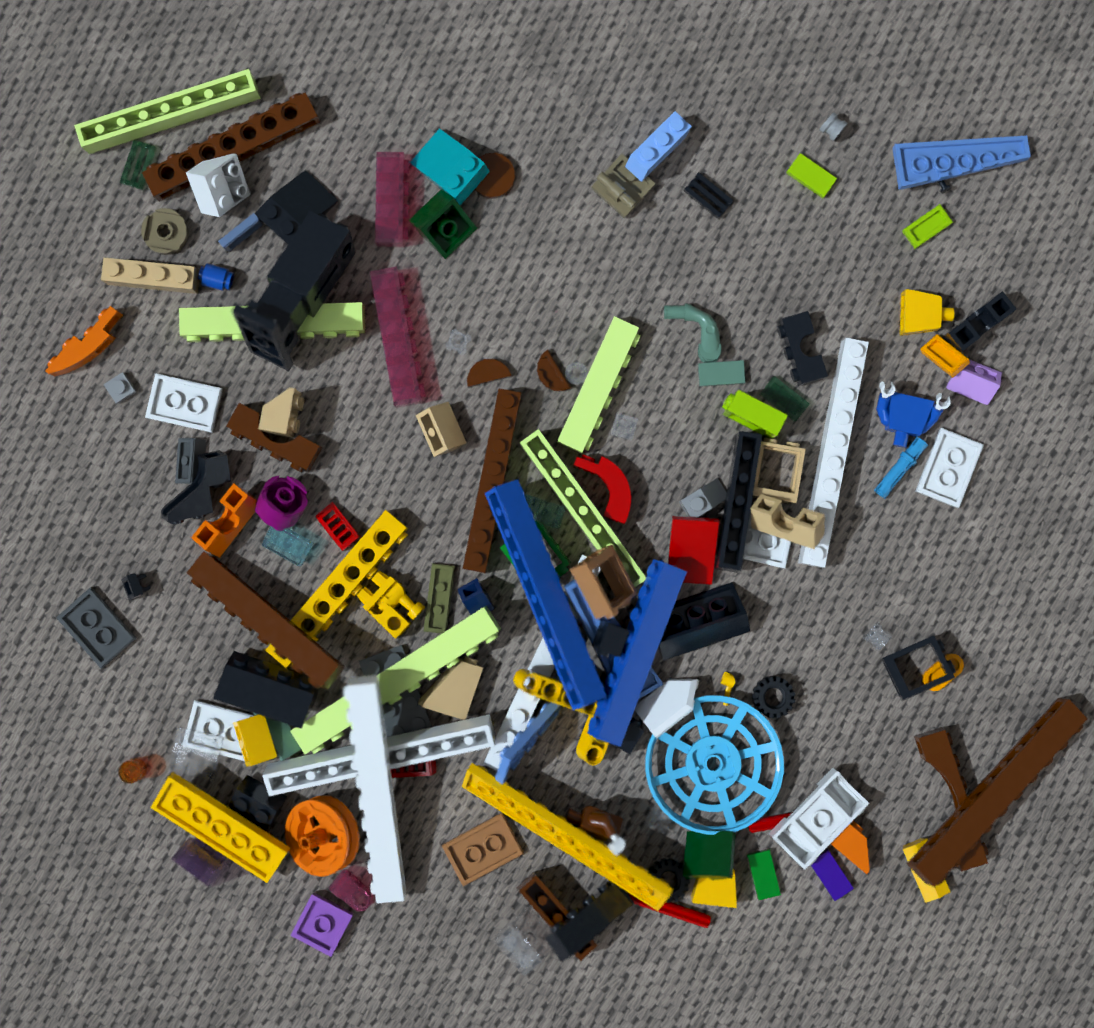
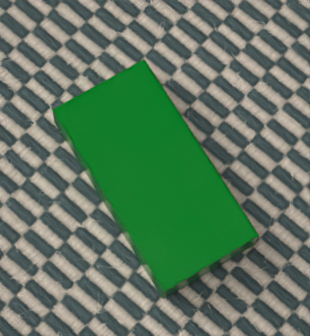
M770 849L747 854L757 899L763 900L780 896L781 893Z

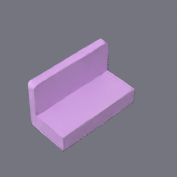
M969 359L970 364L954 378L951 377L946 388L988 405L1001 386L1002 373Z

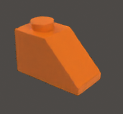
M852 821L830 844L867 874L870 871L867 838L861 834L864 829Z

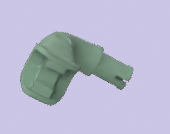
M688 303L684 305H664V319H684V321L699 323L701 328V344H698L699 358L703 363L716 362L721 355L719 330L712 316Z

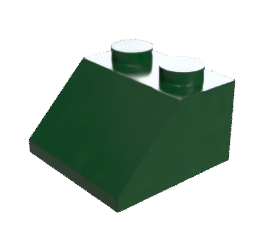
M442 189L409 219L420 235L444 259L454 252L477 229L456 200Z

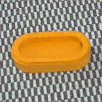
M957 654L944 655L946 661L951 660L956 670L953 673L956 678L963 671L964 662ZM938 661L923 673V685L945 676ZM950 680V681H948V682H945V683H943V684H941V685H938V686H936V687H934V688H932V689H929V690H931V691H939V690H941L942 688H944L948 683H950L952 680Z

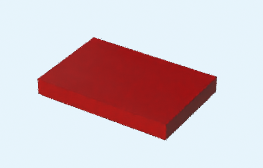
M672 516L668 564L687 571L683 583L712 585L719 519Z

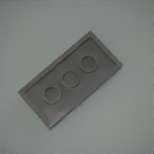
M400 645L362 659L359 663L364 676H373L393 666L405 658L406 654L403 646ZM418 688L411 693L405 690L400 694L402 698L392 705L388 702L382 705L386 737L432 727L426 708L418 704L421 698Z

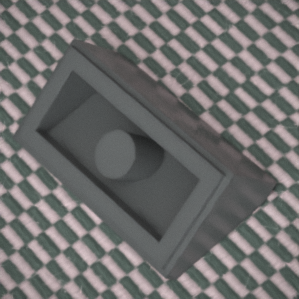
M178 438L175 483L191 484L195 480L199 468L198 455L205 454L206 440Z

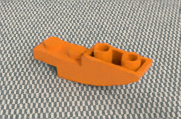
M111 306L108 309L105 308L99 314V320L96 324L90 326L85 331L82 340L73 336L62 345L63 350L58 356L50 359L45 372L56 377L74 371L96 358L115 340V337L109 332L123 314Z

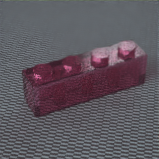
M377 152L375 243L377 247H404L405 241L409 240V228L405 227V218H409V204H405V196H409L410 192L409 182H406V173H410V160L406 159L404 152Z

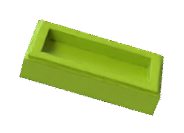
M801 153L786 172L821 198L825 197L837 180L836 177Z
M939 204L903 229L902 232L913 248L916 249L952 224L953 221L941 204Z

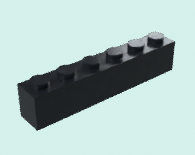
M739 431L735 437L715 569L738 573L742 568L762 434Z

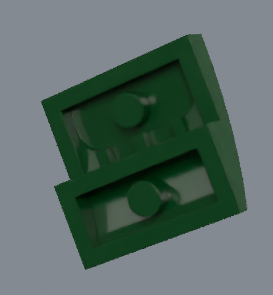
M687 831L683 877L687 879L709 878L711 880L732 879L736 833L720 831L715 835H707Z

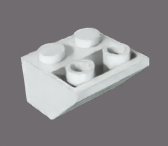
M229 154L202 161L186 172L200 212L203 214L221 217L251 195L237 154Z

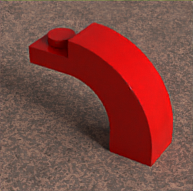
M582 455L581 458L576 457L573 467L597 475L605 482L608 488L609 500L603 517L625 524L631 506V491L623 472L617 465L601 456L599 464H595V459L586 455Z

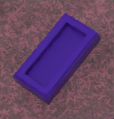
M828 849L824 850L811 865L834 901L854 889Z

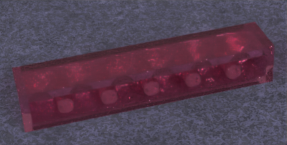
M397 266L370 271L394 406L400 408L423 403L422 397H426L424 384H419L418 375H422L420 362H415L414 353H417L418 349L416 340L411 339L410 331L414 330L412 318L407 317L406 308H410L407 294L403 295L402 286H406L403 272L399 273Z

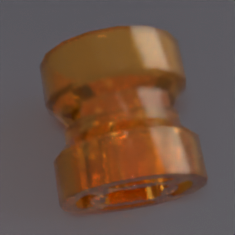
M132 758L121 764L119 777L125 783H134L146 775L147 766L142 759Z

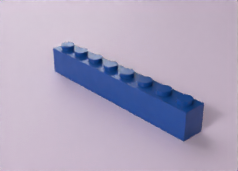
M653 559L652 564L648 567L647 577L644 585L639 590L636 606L630 614V621L626 629L629 631L620 657L614 656L612 669L605 680L604 692L607 697L597 701L596 711L589 722L587 733L591 736L621 747L687 571Z

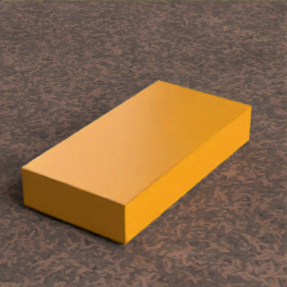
M938 334L920 348L922 354L952 378L970 364L969 358Z

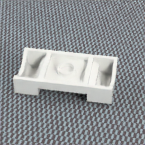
M834 768L817 783L818 787L787 819L784 817L768 833L804 870L816 861L817 857L856 817L861 815L869 804Z

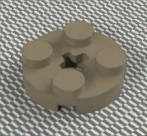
M160 208L155 210L154 213L144 219L141 226V235L146 245L152 251L161 255H171L180 252L188 239L189 231L186 221L172 209ZM168 226L170 234L163 237L159 231Z

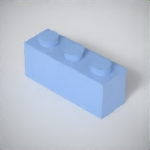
M675 111L630 155L625 167L642 182L686 138L692 126Z

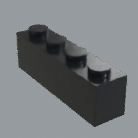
M606 881L597 888L599 892L595 896L591 894L582 901V907L579 909L575 907L569 911L564 922L560 920L549 928L551 932L544 938L560 961L574 956L634 904L627 891L614 883Z

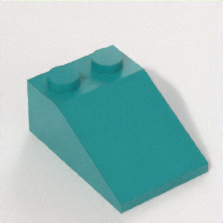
M440 128L410 162L437 187L452 196L460 206L490 172L482 160Z

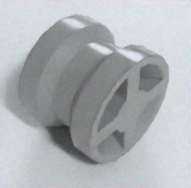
M833 112L819 130L822 133L826 132L829 138L834 141L848 123L841 121L838 115Z

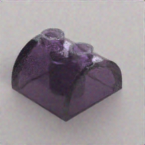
M189 837L171 860L208 887H212L228 864L225 862L227 857L216 850L212 853L206 848V843L198 838L193 839Z

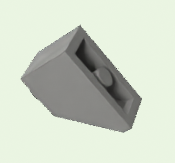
M718 478L679 501L688 517H699L726 500L727 492Z

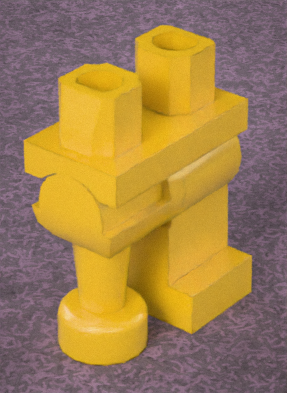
M378 571L371 580L380 588L373 593L367 587H364L357 594V597L364 604L363 608L395 639H398L412 623L399 613L395 607L401 604L409 610L407 615L412 620H415L425 609V606L420 602L415 604L406 594L404 586L393 576L389 577L385 573Z

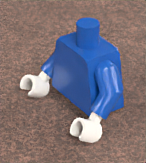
M884 381L879 384L882 393L879 394L876 411L881 423L885 426V431L895 433L893 445L906 448L909 436L918 437L926 433L938 421L943 409L950 406V396L945 402L939 401L942 393L937 394L936 404H934L932 400L895 392L893 382H891L889 389H884Z

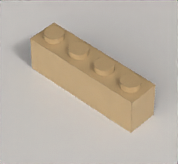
M103 257L101 281L108 285L198 294L200 280L198 279L199 270L193 266Z

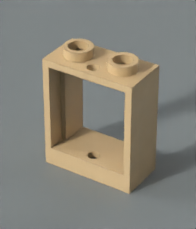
M764 438L760 446L753 497L758 498L763 494L782 500L783 503L795 504L797 503L806 449L800 448L798 443L786 442V445L777 444L778 440ZM763 450L795 455L789 492L757 487Z

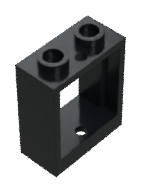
M934 635L882 658V662L901 701L955 678L953 673L956 670L951 660L946 661L943 652H945L944 645L940 639L936 640ZM930 644L945 676L909 691L894 660Z

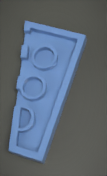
M546 702L542 706L538 717L533 716L526 726L527 729L524 732L520 730L513 740L514 743L511 746L507 745L504 747L499 755L501 761L495 780L500 784L507 780L509 769H516L525 751L529 752L538 739V735L542 736L559 715L561 705Z

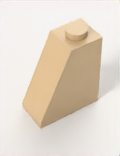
M465 656L464 660L458 658L460 661L447 668L425 692L418 702L421 707L466 720L483 667L477 664L478 660Z

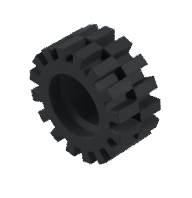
M764 677L763 680L757 682L756 687L753 689V704L764 716L781 718V716H786L787 712L793 709L792 705L793 703L795 704L794 696H796L795 691H793L792 685L781 677ZM771 688H777L782 693L781 702L775 706L767 704L765 700V694Z
M662 858L661 861H655V865L653 867L650 866L648 874L657 879L664 872H673L676 875L677 881L666 902L679 901L678 898H683L685 891L688 892V884H690V879L683 877L684 866L671 858Z

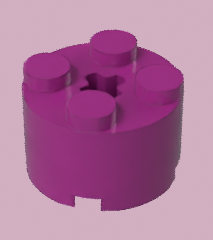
M274 476L265 483L257 499L255 512L266 524L277 531L290 528L299 521L307 506L306 488L293 477L287 476V478Z

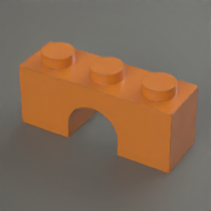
M234 483L220 500L225 506L222 516L214 522L204 520L191 537L205 551L219 558L255 513L257 499Z

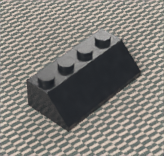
M733 582L675 602L658 646L663 660L750 632L746 610Z
M234 651L225 665L214 700L302 729L317 699L319 689L309 683L308 679L310 677L305 674H300L288 668Z

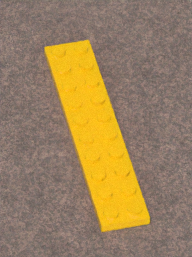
M471 763L467 769L462 787L655 910L658 911L669 898L673 889L664 880L654 878L648 874L645 868L638 865L635 866L621 853L615 856L604 842L592 839L586 831L573 827L564 817L554 815L548 811L545 805L539 802L535 803L523 791L515 790L508 786L506 781L500 784L495 780L494 776L489 774L485 767Z

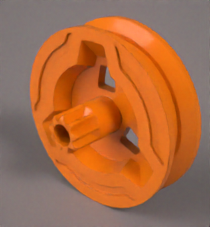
M327 795L316 796L297 804L288 815L285 825L286 844L290 847L289 853L293 860L305 872L314 876H328L347 867L356 857L359 848L358 826L351 811L340 800ZM314 816L319 823V825L316 827L312 819V817ZM338 837V842L332 841L333 839ZM315 847H320L317 852L313 850Z

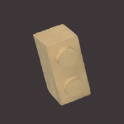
M449 402L429 407L416 415L434 457L452 452L466 444V440Z

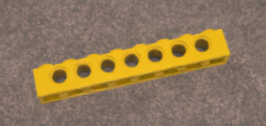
M385 510L291 621L317 642V634L321 630L325 632L332 625L333 621L331 618L336 612L340 615L348 606V603H346L347 599L351 595L355 597L362 590L363 586L361 583L367 577L370 580L378 571L376 568L377 564L381 560L385 562L393 553L390 549L396 543L400 545L408 536L406 533L408 528L389 511ZM386 531L390 535V540L387 544L382 545L378 540V536L381 532ZM367 549H372L375 553V558L371 562L365 561L363 557ZM353 566L360 570V575L355 580L351 579L348 573L349 569ZM337 584H342L345 588V592L341 597L336 596L334 593V587ZM322 601H326L330 606L327 614H322L319 611V604ZM308 618L312 619L315 624L311 632L304 628V622ZM271 644L266 648V651L285 668L293 664L289 659L283 660L274 653L276 648Z

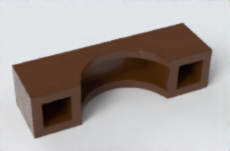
M241 403L237 405L226 427L232 430L230 432L231 435L241 440L244 437L252 440L250 445L261 451L265 447L272 451L270 456L281 462L284 458L292 462L290 467L301 473L304 469L310 472L322 447L300 435L290 442H273L265 432L259 430L261 414Z

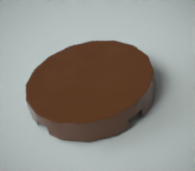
M495 152L486 153L478 157L486 164L490 172L475 188V191L489 199H495L496 197L508 194L515 181V171L511 161L504 155Z

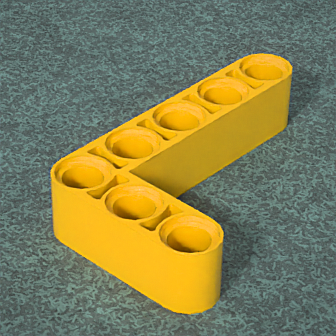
M520 669L515 673L513 681L517 688L527 694L572 709L569 700H565L566 692L561 681L528 669ZM530 677L529 684L524 686L525 680ZM550 684L549 691L545 693V687ZM597 701L575 709L578 712L589 715L577 744L576 754L590 765H597L603 760L609 745L608 742L599 740L587 733L589 722L597 708ZM590 749H593L592 753L589 756H587L588 751Z

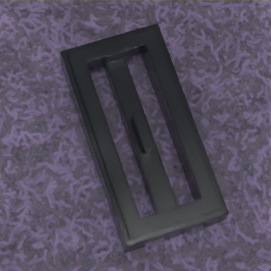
M699 172L684 189L686 194L717 219L733 203L729 196ZM699 180L708 189H710L724 202H726V204L724 205L722 202H720L716 197H714L705 188L698 184L697 181ZM692 187L696 188L699 192H701L705 197L712 201L721 210L717 211L708 202H706L697 193H695L692 190Z

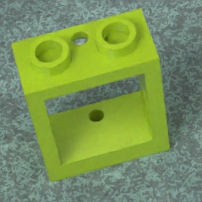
M737 390L734 394L730 393L722 405V408L725 409L724 416L769 439H773L779 434L788 416L740 390Z

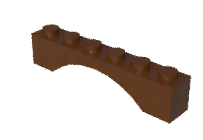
M937 728L915 735L914 738L920 757L931 764L943 777L952 794L956 810L967 798L965 793L967 784L964 777L959 774L958 767H960V762L957 755L952 752L951 745H953L950 733L946 732L945 729ZM980 838L977 840L978 843L975 848L967 851L962 857L961 863L956 867L961 872L988 864L986 858L989 855L985 843L981 842Z

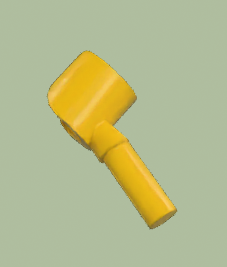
M724 672L720 683L726 685L724 696L730 697V692L735 684L734 675Z

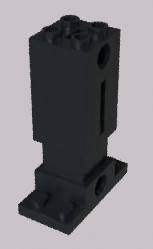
M310 211L266 276L269 285L258 302L251 299L245 307L236 303L232 313L251 353L288 372L293 366L290 353L299 341L298 329L307 315L314 318L356 253L352 236L347 226L342 223L336 224L325 215Z

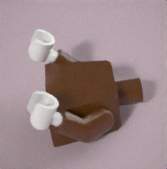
M586 806L580 812L571 808L567 810L564 818L568 823L574 825L573 827L581 828L592 839L604 842L615 856L623 851L625 841L618 837L624 818L592 806Z

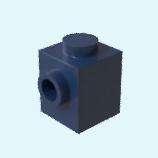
M478 578L457 589L462 603L471 615L485 606L488 607L490 612L495 609L490 596Z

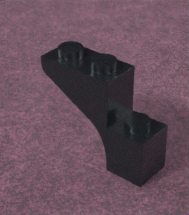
M218 450L198 455L199 468L197 476L188 487L162 508L161 515L165 521L170 524H180L184 522V519H201L206 517V514L213 513L209 486L211 488L222 487L224 483L231 481L228 459L225 453Z

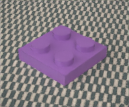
M313 892L290 936L331 957L354 913Z

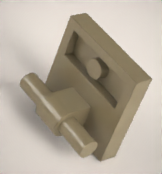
M621 154L604 173L601 172L598 175L597 181L592 185L591 189L623 218H626L656 183L648 176L641 182L625 167L628 158Z

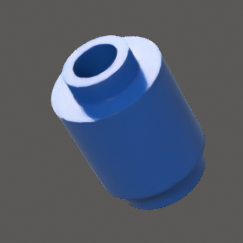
M207 263L205 267L200 268L198 279L202 280L201 284L203 286L224 291L225 289H231L234 273L230 272L227 268Z

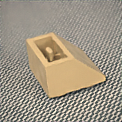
M288 388L265 404L262 408L259 430L269 434L294 438V433H298L300 427V420H297L298 411H302L304 406V398L301 397L302 393L295 388Z

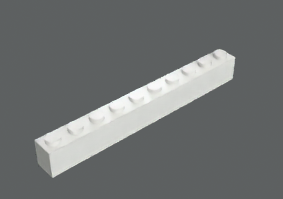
M845 338L841 341L809 504V510L825 515V535L815 549L801 545L798 560L800 564L825 568L869 343L866 341Z
M581 555L579 562L584 560L586 556ZM600 566L593 570L596 577L601 570ZM572 574V576H571V578H570L569 583H570L571 581L575 580L573 574ZM568 597L571 611L576 619H578V615ZM542 638L528 670L550 677L555 665L544 638ZM530 677L525 680L524 686L529 684ZM518 689L495 737V745L490 748L483 765L498 771L501 761L500 753L505 746H511L514 743L513 740L520 730L525 731L540 698Z
M378 675L350 677L347 686H344L345 701L349 700L350 708H347L348 723H352L353 729L350 731L351 745H355L356 751L353 753L354 767L358 766L359 773L356 774V786L361 788L362 796H359V808L364 810L365 816L362 817V829L367 831L365 851L370 853L368 872L373 875L371 894H375L376 903L404 901L406 883Z
M490 714L386 737L390 769L493 747L496 735ZM355 745L267 764L262 776L268 795H277L356 777V774L359 773L358 766L354 767L353 753L356 752Z

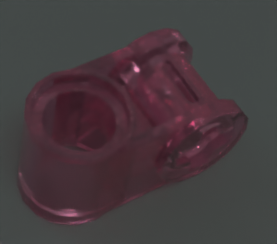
M343 869L331 883L329 890L354 910L365 911L373 902L374 896L371 894V890L360 882L355 875L351 876L352 873ZM364 895L366 897L364 899L365 902L359 903V897Z

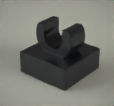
M133 573L121 579L129 601L140 597L151 588L150 585L146 587L140 585V580L146 578V574L136 576V573Z

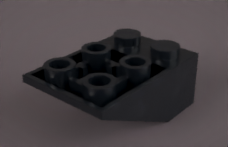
M246 775L235 790L228 808L269 833L287 796L282 793L269 796L265 784Z

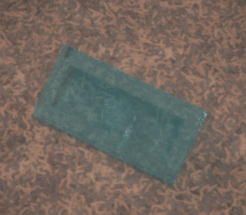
M271 526L262 542L263 547L299 567L307 560L314 544L312 541L288 528H285L283 531H277Z

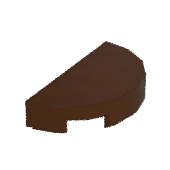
M547 349L540 356L537 363V374L541 383L553 391L563 392L571 389V386Z
M483 359L475 363L470 369L467 377V387L512 376L508 367L501 361Z

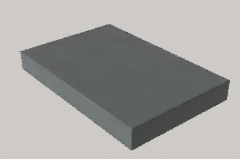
M93 587L85 591L56 617L101 669L137 639Z

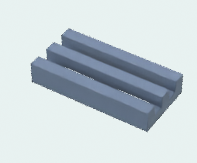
M253 213L218 242L227 252H230L259 229L263 223Z

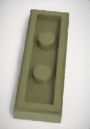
M432 563L424 632L443 634L447 631L455 566Z

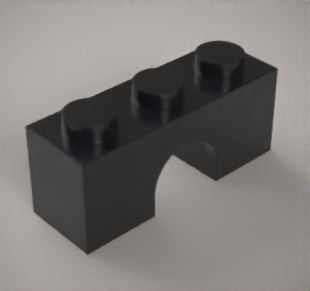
M1002 291L942 338L962 352L981 338L980 336L1017 310V308Z
M805 311L782 318L777 326V332L780 339L784 338L786 347L783 350L786 360H790L793 369H790V374L793 382H797L799 387L828 377L822 355L809 357L800 348L801 340L815 333L809 312Z

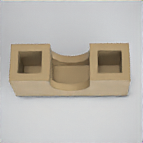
M761 494L751 507V528L815 549L825 535V515L803 508L798 516L793 518L784 512L782 500Z

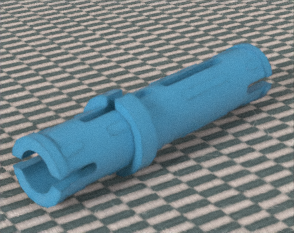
M916 437L905 452H901L896 464L885 475L874 491L886 499L911 466H915L916 460L928 447V444L921 438Z

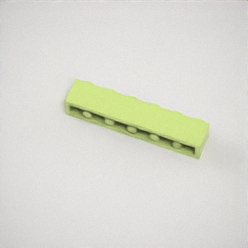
M614 316L557 443L581 454L584 449L589 451L594 440L590 435L593 429H599L603 420L600 417V413L603 408L608 409L613 398L609 396L612 387L617 389L622 376L618 375L621 367L626 368L631 356L628 355L630 347L635 348L641 336L637 334L639 327Z

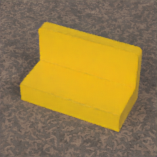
M258 714L233 722L246 767L277 757L265 716Z

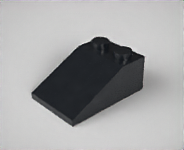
M304 170L273 194L255 214L288 245L310 211L326 215L338 200L310 173Z

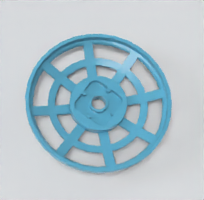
M722 695L695 697L693 708L695 719L683 725L674 736L665 732L656 738L652 733L645 756L647 783L653 798L661 810L680 826L707 835H715L720 831L736 832L759 820L775 801L784 774L782 747L769 721L749 704ZM723 702L739 708L732 719L719 715L704 716L701 703ZM747 712L762 724L771 742L757 745L752 734L740 724ZM719 722L728 726L721 737L709 735L706 723ZM694 726L698 727L700 739L692 745L680 740L688 730ZM736 730L747 739L751 747L737 750L730 742ZM659 739L669 744L665 757L666 773L653 777L652 754L656 740ZM676 748L687 754L686 766L673 770L672 757ZM774 751L775 775L771 789L758 783L761 773V754ZM754 756L752 778H749L740 773L741 759ZM716 757L719 759L720 764L717 769L711 770L707 767L709 758ZM685 776L690 777L695 784L690 797L681 790L675 779ZM735 781L746 786V789L739 796L729 801L726 792L728 787ZM667 782L670 783L676 795L686 803L681 816L676 814L664 802L656 786ZM706 790L717 792L720 804H705L698 801L703 791ZM753 791L766 797L753 813L736 822L732 808L744 802ZM695 808L707 812L723 811L727 825L705 826L695 824L689 821Z

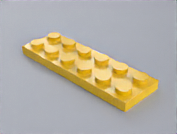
M174 772L168 776L150 807L266 883H268L290 847Z

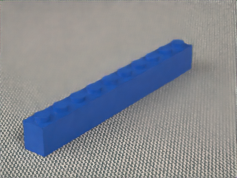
M518 479L492 488L485 493L572 710L607 697L604 692V685L595 670V663L587 650L586 641L578 628L577 619L569 606L568 597L560 584L559 575L555 572L551 562L550 553L546 550L542 540L541 531L537 528L533 518V511L526 501L524 489L520 486Z

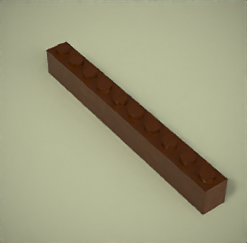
M1058 698L906 864L925 884L935 887L943 883L947 877L946 874L961 863L962 857L967 851L975 848L978 843L977 840L992 829L995 820L1002 817L1008 811V806L1022 796L1024 788L1038 778V773L1044 767L1052 763L1054 755L1068 745V740L1074 734L1082 730L1083 724L1088 718L1070 699Z

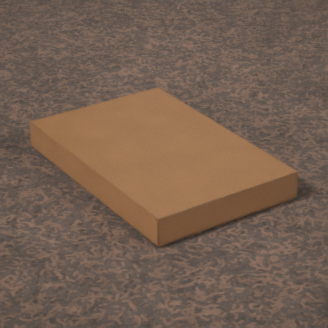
M502 812L442 844V848L462 886L524 854Z

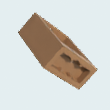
M613 545L594 551L570 569L596 619L604 616L607 619L614 617L619 613L618 609L631 604L630 599L638 594ZM598 566H600L615 595L610 601L593 572Z

